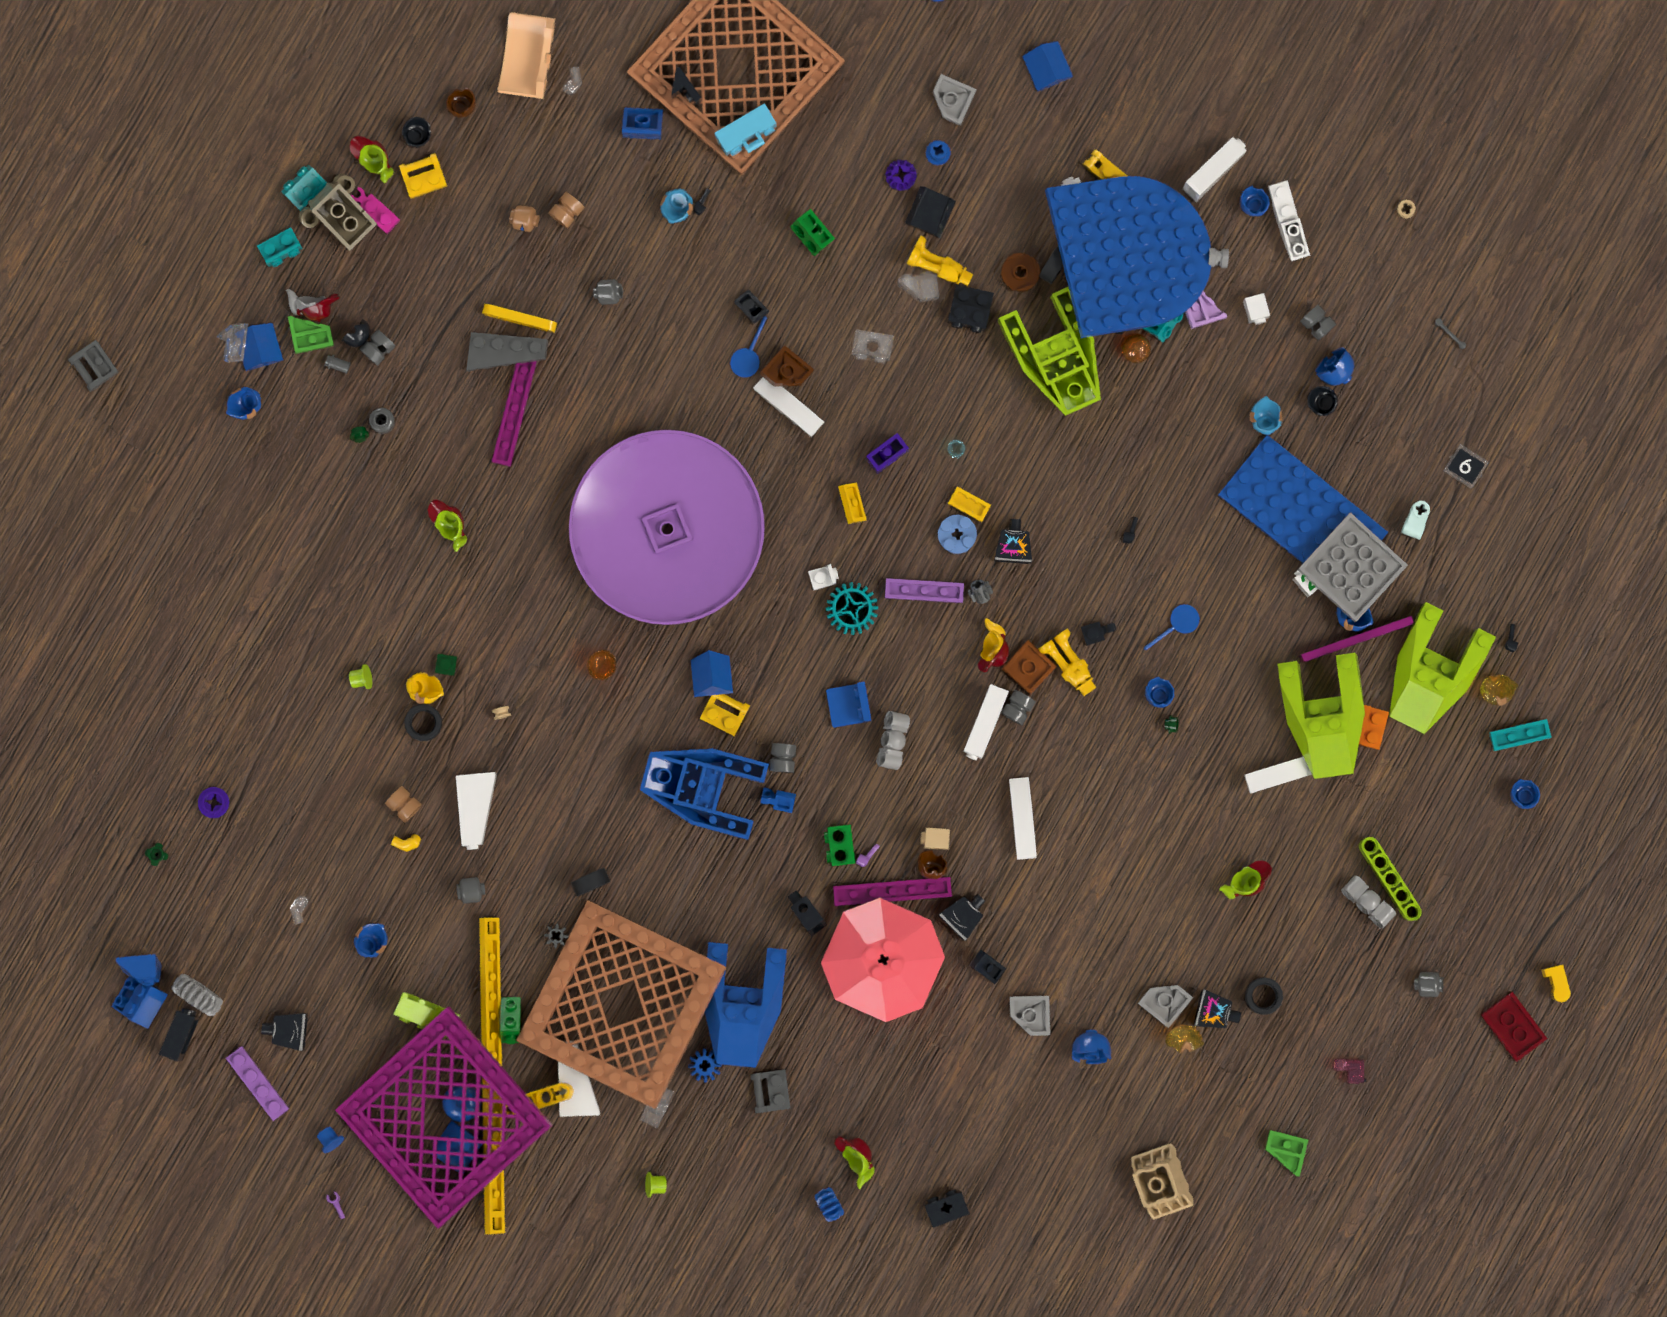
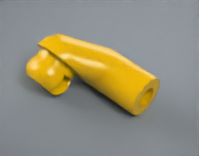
M417 834L411 835L406 840L394 836L391 845L408 852L420 845L421 838Z

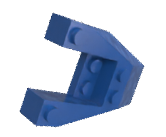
M716 749L650 752L640 791L692 825L749 840L754 821L716 811L726 774L764 784L769 764Z
M708 942L707 958L726 967L728 944ZM767 948L763 989L724 985L725 970L705 1010L716 1064L756 1068L781 1012L787 950Z

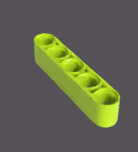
M1373 837L1362 839L1359 843L1361 853L1402 917L1407 921L1419 919L1421 916L1420 906L1379 842ZM1366 841H1371L1374 845L1373 850L1370 852L1364 848ZM1377 857H1381L1384 860L1382 868H1378L1375 865ZM1387 874H1392L1395 877V881L1391 885L1385 880ZM1399 890L1405 893L1403 901H1399L1396 898V893ZM1409 907H1414L1416 910V915L1413 918L1407 915Z

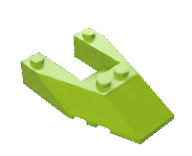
M1069 287L1051 295V300L1065 331L1032 345L1017 310L998 319L1000 328L1023 372L1065 416L1101 400L1093 336L1080 337Z
M1427 602L1422 604L1397 655L1389 717L1423 734L1468 691L1496 636L1479 628L1476 629L1459 664L1426 648L1443 613V610Z
M1356 653L1336 655L1341 696L1304 701L1300 664L1297 661L1278 664L1287 724L1314 779L1354 773L1365 717L1359 663Z

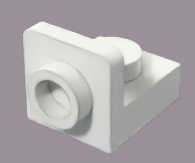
M831 564L808 571L814 591L836 585V579H839L836 567L832 568Z

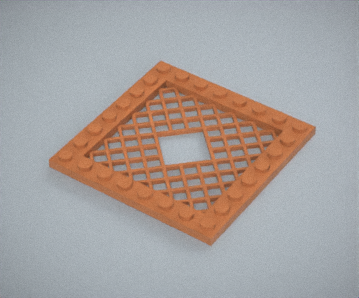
M692 0L627 71V74L738 173L743 175L845 63V60L777 0H747L749 2L747 4H741V0H738V4L728 5L727 0H724V5H716L720 0ZM741 7H752V17H742ZM725 8V18L714 19V9ZM727 8H738L739 17L728 18ZM755 8L764 16L755 17ZM711 10L712 19H703ZM753 20V30L742 31V21ZM755 20H766L767 29L756 30ZM739 21L740 31H729L728 22ZM769 21L772 22L778 29H770ZM712 22V32L701 33V23ZM715 22H725L726 32H715ZM698 25L699 33H690ZM781 32V42L770 43V33ZM767 33L768 43H757L756 34ZM740 34V44L729 45V35ZM742 34H753L754 44H743ZM784 34L793 42H784ZM726 35L727 45L716 46L715 36ZM702 36H713V46H702ZM688 37H699V47H688ZM685 39L686 47L677 48ZM795 45L796 55H785L784 46ZM768 46V56L757 57V47ZM770 46H781L782 56H771ZM798 46L807 54L798 55ZM754 47L756 84L718 86L716 49ZM713 49L714 59L703 60L702 50ZM700 50V60L689 61V51ZM675 51H686V61H676ZM672 53L673 61L664 62ZM796 58V68L785 69V59ZM799 58H809L810 68H799ZM782 59L783 69L772 70L771 60ZM812 59L817 62L814 67L812 64ZM758 60H769V70H758ZM700 63L701 73L690 74L689 64ZM703 63H714V73H704ZM687 64V74L685 75L689 81L690 77H701V87L694 88L696 91L702 90V102L699 104L703 106V113L692 105L694 104L693 102L689 103L681 94L673 99L671 98L673 87L664 79L675 77L676 65ZM662 65H673V75H663ZM658 67L660 69V75L655 72L658 69ZM809 71L800 81L799 72ZM786 72H797V82H786ZM769 73L770 83L759 84L758 74ZM772 73H783V83H772ZM715 76V86L704 87V77ZM784 86V96L773 97V87ZM786 86H795V88L787 95ZM759 87H770V97H760ZM743 88V98L732 99V89ZM745 88H756L757 98H746ZM729 89L730 99H719L718 90ZM704 90H715L716 100H705ZM771 100V110L769 112L774 118L777 127L774 128L775 131L768 136L761 135L765 144L750 153L743 146L741 147L742 151L738 154L726 156L715 138V132L725 127H720V116H730L732 123L734 122L733 116L749 113L746 109V102L757 101L758 108L760 101ZM773 100H783L774 110ZM730 102V112L719 113V103ZM732 102H743L744 112H733ZM716 103L717 113L706 114L705 104ZM707 117H717V126ZM754 137L751 140L747 141V144H750L753 141L757 140V137Z
M587 900L516 1041L656 1109L726 967ZM597 927L602 929L601 931L595 933ZM605 933L607 943L597 946L595 936ZM608 933L619 937V939L610 941ZM592 939L594 948L586 950L589 942ZM625 941L637 947L628 950ZM622 942L624 951L614 954L612 945ZM609 946L612 956L601 959L599 949ZM642 949L654 955L645 958ZM639 950L642 959L632 963L629 953ZM596 951L598 961L589 964L586 954ZM626 955L629 964L619 967L616 958ZM583 956L585 965L577 968ZM656 958L659 968L649 971L646 961ZM660 958L670 962L671 964L662 966ZM613 959L616 969L606 972L603 962ZM643 963L646 972L636 976L633 966ZM600 964L603 973L592 976L590 967ZM677 966L689 972L679 975ZM674 967L676 976L666 980L663 970ZM587 968L590 978L580 981L577 972ZM630 968L633 977L623 980L620 971ZM660 971L663 981L653 984L650 974ZM617 972L620 982L610 985L607 975ZM574 974L577 983L568 985ZM694 974L699 976L697 981L695 980ZM691 975L693 985L683 988L681 978ZM647 976L650 986L640 989L637 979ZM604 977L607 986L597 990L594 980ZM678 979L680 989L670 992L668 983ZM591 981L594 991L584 994L581 985ZM634 981L645 1016L609 1029L598 993ZM665 984L667 994L657 997L655 987ZM578 986L581 996L571 999L568 989ZM652 989L654 999L644 1002L641 992ZM692 989L687 999L685 991ZM565 992L568 1000L559 1003ZM682 992L685 1002L674 1005L672 996ZM595 994L598 1004L588 1007L585 998ZM669 997L672 1007L661 1010L659 1000ZM582 999L585 1009L575 1012L572 1002ZM656 1002L658 1012L649 1015L646 1005ZM569 1004L572 1013L562 1016L559 1007ZM599 1007L602 1017L592 1020L589 1011ZM680 1007H683V1009H682V1011H681V1013H680V1015H679V1017H678V1014H677L676 1009H677V1008H680ZM555 1010H557L559 1018L550 1021ZM673 1010L676 1020L666 1023L663 1013ZM586 1012L589 1022L579 1025L576 1015ZM660 1015L663 1024L653 1028L650 1018ZM573 1017L576 1026L566 1029L563 1020ZM647 1019L650 1029L639 1032L637 1023ZM603 1020L606 1030L596 1033L594 1023ZM560 1021L563 1031L553 1034L550 1024ZM634 1024L637 1034L626 1037L624 1027ZM675 1024L671 1033L669 1034L667 1026ZM590 1025L593 1035L583 1038L580 1028ZM546 1027L548 1028L549 1034L544 1032ZM664 1028L667 1038L657 1041L654 1031ZM621 1029L623 1039L613 1042L611 1032ZM577 1030L580 1039L570 1043L567 1033ZM651 1032L654 1042L644 1045L641 1036ZM564 1034L567 1043L555 1037ZM608 1034L610 1043L600 1046L598 1036ZM638 1037L641 1047L631 1050L628 1040ZM595 1038L597 1048L587 1051L584 1041ZM625 1042L627 1052L618 1055L615 1045ZM666 1042L660 1052L658 1044ZM582 1043L584 1052L573 1047V1045ZM612 1046L615 1056L604 1059L602 1049ZM655 1046L658 1055L648 1059L645 1049ZM642 1050L645 1060L635 1063L632 1053ZM599 1051L601 1060L590 1054ZM629 1055L632 1065L622 1068L619 1058ZM616 1059L618 1068L608 1064L607 1062ZM657 1059L653 1069H651L649 1062ZM646 1063L649 1073L639 1076L636 1067ZM633 1068L636 1077L624 1071Z

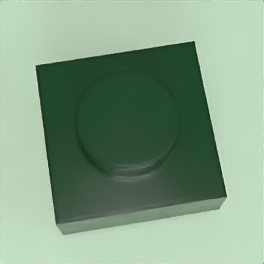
M438 654L435 673L455 676L458 657Z

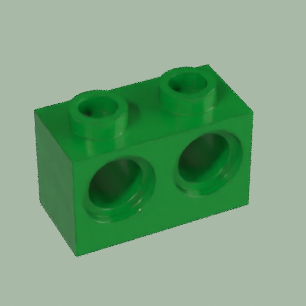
M811 209L790 226L814 257L835 239Z
M851 825L827 827L828 832H824L825 844L829 843L830 851H826L827 863H831L832 867L855 864ZM835 831H841L844 834L842 841H834L832 835ZM843 850L846 853V859L843 861L836 860V851Z

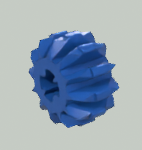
M706 1049L702 1051L703 1056L696 1051L695 1054L698 1059L690 1057V1060L696 1063L688 1065V1068L696 1069L690 1073L691 1076L698 1072L697 1081L700 1080L701 1075L704 1076V1082L708 1080L707 1075L714 1080L715 1077L712 1072L720 1074V1071L714 1068L722 1066L715 1064V1058H711L714 1051L711 1050L709 1056H706ZM703 1060H707V1063L710 1062L711 1067H708L707 1071H702L703 1068L700 1069L699 1065L703 1063Z
M832 1188L822 1189L815 1194V1200L826 1221H835L844 1214V1210Z

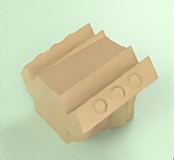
M1172 1143L1131 1157L1134 1171L1132 1175L1143 1207L1147 1208L1153 1220L1193 1206V1196L1189 1192V1185L1184 1177L1181 1162L1176 1157V1149Z

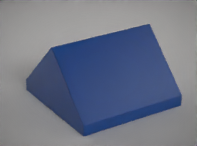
M1058 41L1042 44L1022 56L1037 92L1073 77Z
M624 108L623 138L662 139L663 109Z
M273 323L252 325L235 334L246 371L283 361Z
M708 650L691 660L694 697L733 693L730 657L728 655Z

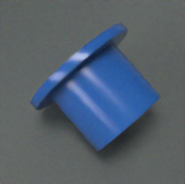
M933 141L927 146L926 158L931 164L943 165L950 158V148L943 141Z
M332 1127L325 1128L317 1136L324 1146L322 1149L323 1153L331 1152L344 1140V1137L338 1136Z

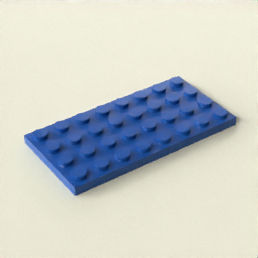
M1268 435L1265 436L1218 494L1219 497L1301 563H1304L1350 512L1381 541L1388 533V531Z

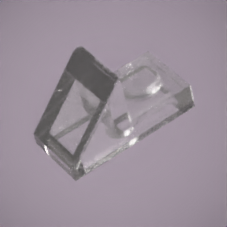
M247 323L231 324L217 335L218 338L226 342L224 361L228 363L243 361L248 330Z

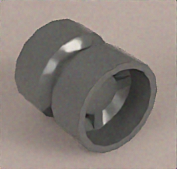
M1319 304L1300 320L1306 329L1312 330L1311 334L1317 341L1322 339L1337 325L1330 316H1325L1326 312Z
M377 329L370 336L371 341H366L359 350L378 366L385 359L384 354H389L396 345Z
M1014 690L1009 698L1011 703L1005 705L1001 714L1022 726L1028 717L1026 712H1031L1036 701Z
M772 743L771 755L774 758L770 760L769 771L794 773L795 762L792 758L796 757L797 746Z

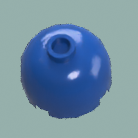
M1339 348L1332 352L1333 356L1330 359L1326 356L1315 371L1316 375L1325 384L1330 386L1348 383L1354 371L1355 364L1353 358L1345 348Z
M1087 1030L1086 1033L1079 1035L1073 1043L1072 1059L1080 1063V1059L1087 1060L1086 1064H1100L1107 1062V1058L1111 1059V1047L1108 1039L1096 1030Z
M453 1086V1096L462 1097L463 1086ZM466 1087V1097L476 1098V1088ZM449 1089L445 1092V1096H449ZM443 1099V1110L446 1115L453 1121L461 1122L462 1100ZM466 1101V1111L475 1112L476 1101ZM479 1101V1112H480L481 1105H482V1102H480V1101ZM465 1114V1122L475 1118V1115Z

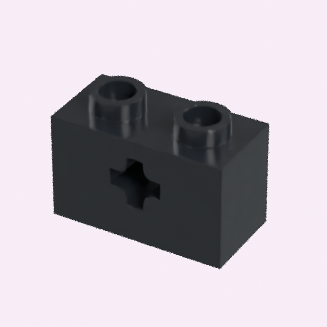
M954 1189L946 1192V1197L939 1199L936 1196L927 1200V1204L924 1206L933 1228L970 1214L961 1191L957 1192ZM944 1202L952 1205L948 1213L940 1209L943 1207Z

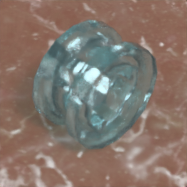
M953 440L949 443L948 453L951 457L959 458L964 454L965 445L962 441ZM956 444L957 446L959 444L961 446V453L957 454L955 452L954 454L952 452V445Z

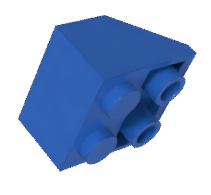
M128 977L111 1007L129 1020L148 1029L168 994L154 985L143 986L131 977Z

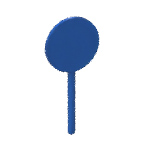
M766 316L763 317L750 348L739 349L731 357V369L740 377H750L759 368V358L753 351V348L766 322Z
M1190 605L1176 607L1170 617L1172 627L1147 644L1144 650L1149 649L1174 629L1183 634L1193 632L1198 627L1200 620L1197 610Z

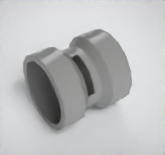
M1210 248L1208 265H1211V267L1219 265L1221 268H1227L1229 249L1219 251L1216 248Z

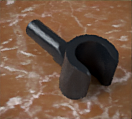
M708 188L693 208L694 212L699 216L706 210L703 203L711 191Z
M1137 517L1133 518L1130 532L1123 533V543H1132L1134 541Z
M1510 624L1509 637L1505 644V649L1511 652L1516 651L1519 644L1513 641L1515 624Z

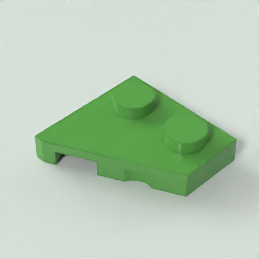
M288 316L296 354L334 346L330 326Z
M1269 1130L1265 1150L1294 1175L1300 1177L1308 1140Z

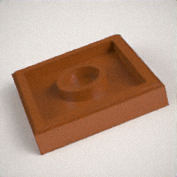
M1028 640L1004 665L1002 670L1031 695L1057 666L1044 654L1040 653L1038 648Z

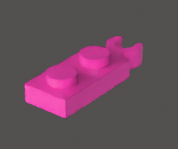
M358 187L357 190L361 193V196L355 198L351 195V197L357 203H361L360 206L369 214L380 229L388 234L400 219L372 194L366 197L364 190Z

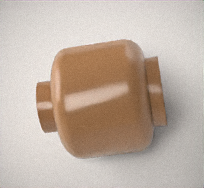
M518 205L515 209L511 210L509 222L515 230L531 232L534 226L537 227L539 224V215L536 214V210L533 207Z

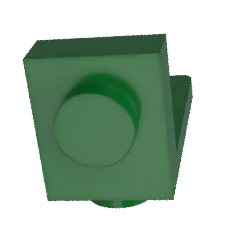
M520 997L501 998L500 1035L502 1043H519L516 1040L521 1032Z

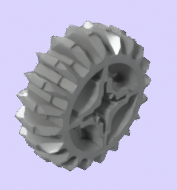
M181 974L174 981L173 991L203 1013L214 1016L221 1009L222 999L192 977Z

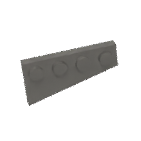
M471 332L466 370L470 372L477 369H489L496 366L546 360L548 340Z

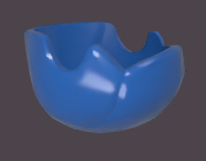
M1253 186L1246 188L1240 198L1241 209L1249 216L1258 217L1263 215L1270 205L1269 197L1264 190L1254 188Z
M1160 677L1151 679L1145 688L1146 700L1149 704L1158 708H1164L1171 704L1174 698V688L1169 680H1164Z
M1522 779L1512 786L1510 792L1511 801L1521 809H1531L1536 806L1541 795L1539 788L1531 780Z

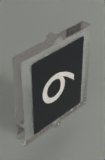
M1460 444L1455 453L1449 457L1450 461L1443 471L1472 489L1477 480L1483 476L1482 472L1489 462Z

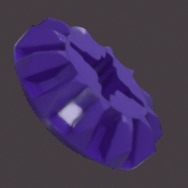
M896 160L886 170V181L895 190H907L916 181V170L913 164L907 160ZM899 167L903 173H909L904 176L903 183L900 177L895 176V174H898Z
M218 787L207 788L198 798L199 810L206 817L219 818L229 808V797L224 790ZM216 794V801L222 803V805H216L212 811V805L206 802V800H213Z

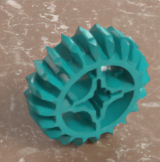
M850 582V588L848 589L844 583L842 584L843 591L836 587L835 590L838 594L830 593L834 600H827V603L832 605V607L826 608V611H832V614L827 615V618L831 619L834 617L835 620L831 622V625L833 626L838 623L837 631L844 627L843 634H847L848 629H851V635H854V629H858V633L861 634L862 626L866 630L869 629L866 624L867 622L872 625L874 624L870 617L877 618V614L872 612V610H878V606H872L873 603L877 602V599L870 600L874 593L866 594L865 592L868 590V587L865 586L863 590H859L861 587L860 583L857 584V588H853V582ZM850 593L859 594L866 601L855 602ZM844 595L846 606L836 611V604ZM849 600L853 606L858 607V610L855 609V617L851 611H846V608H849ZM868 606V614L860 622L858 612ZM849 615L854 624L844 623L840 620L839 616Z

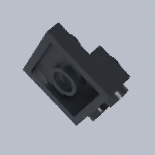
M956 284L948 323L951 324V327L962 329L963 326L968 327L970 331L975 333L985 331L994 293Z

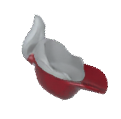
M286 290L291 312L295 315H304L307 319L317 322L330 315L331 304L340 298L338 294H332L327 298L324 296L319 298L310 296L297 297L292 290Z

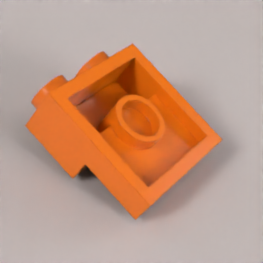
M1364 705L1365 717L1359 745L1379 750L1389 712Z

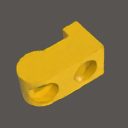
M1557 965L1542 969L1543 977H1549L1552 987V999L1557 1002L1567 1001L1570 997V989L1564 966Z

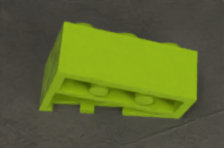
M403 992L394 1015L399 1016V1020L410 1024V1021L417 1023V1027L423 1030L445 1008L410 993Z

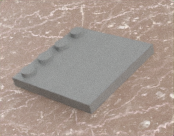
M1350 512L1298 568V571L1350 619L1356 622L1408 565Z

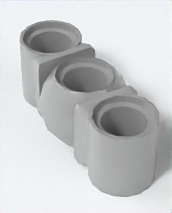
M893 711L887 712L884 719L885 726L883 727L886 731L881 737L883 748H879L877 755L878 766L898 770L901 767L903 752L900 751L904 748L906 742L903 733H907L910 724V717L908 715Z
M1353 876L1341 889L1342 893L1353 904L1356 902L1357 907L1363 913L1370 914L1368 918L1376 926L1383 929L1396 915L1395 910L1385 901L1381 903V898L1373 890H1367L1369 886L1360 877Z

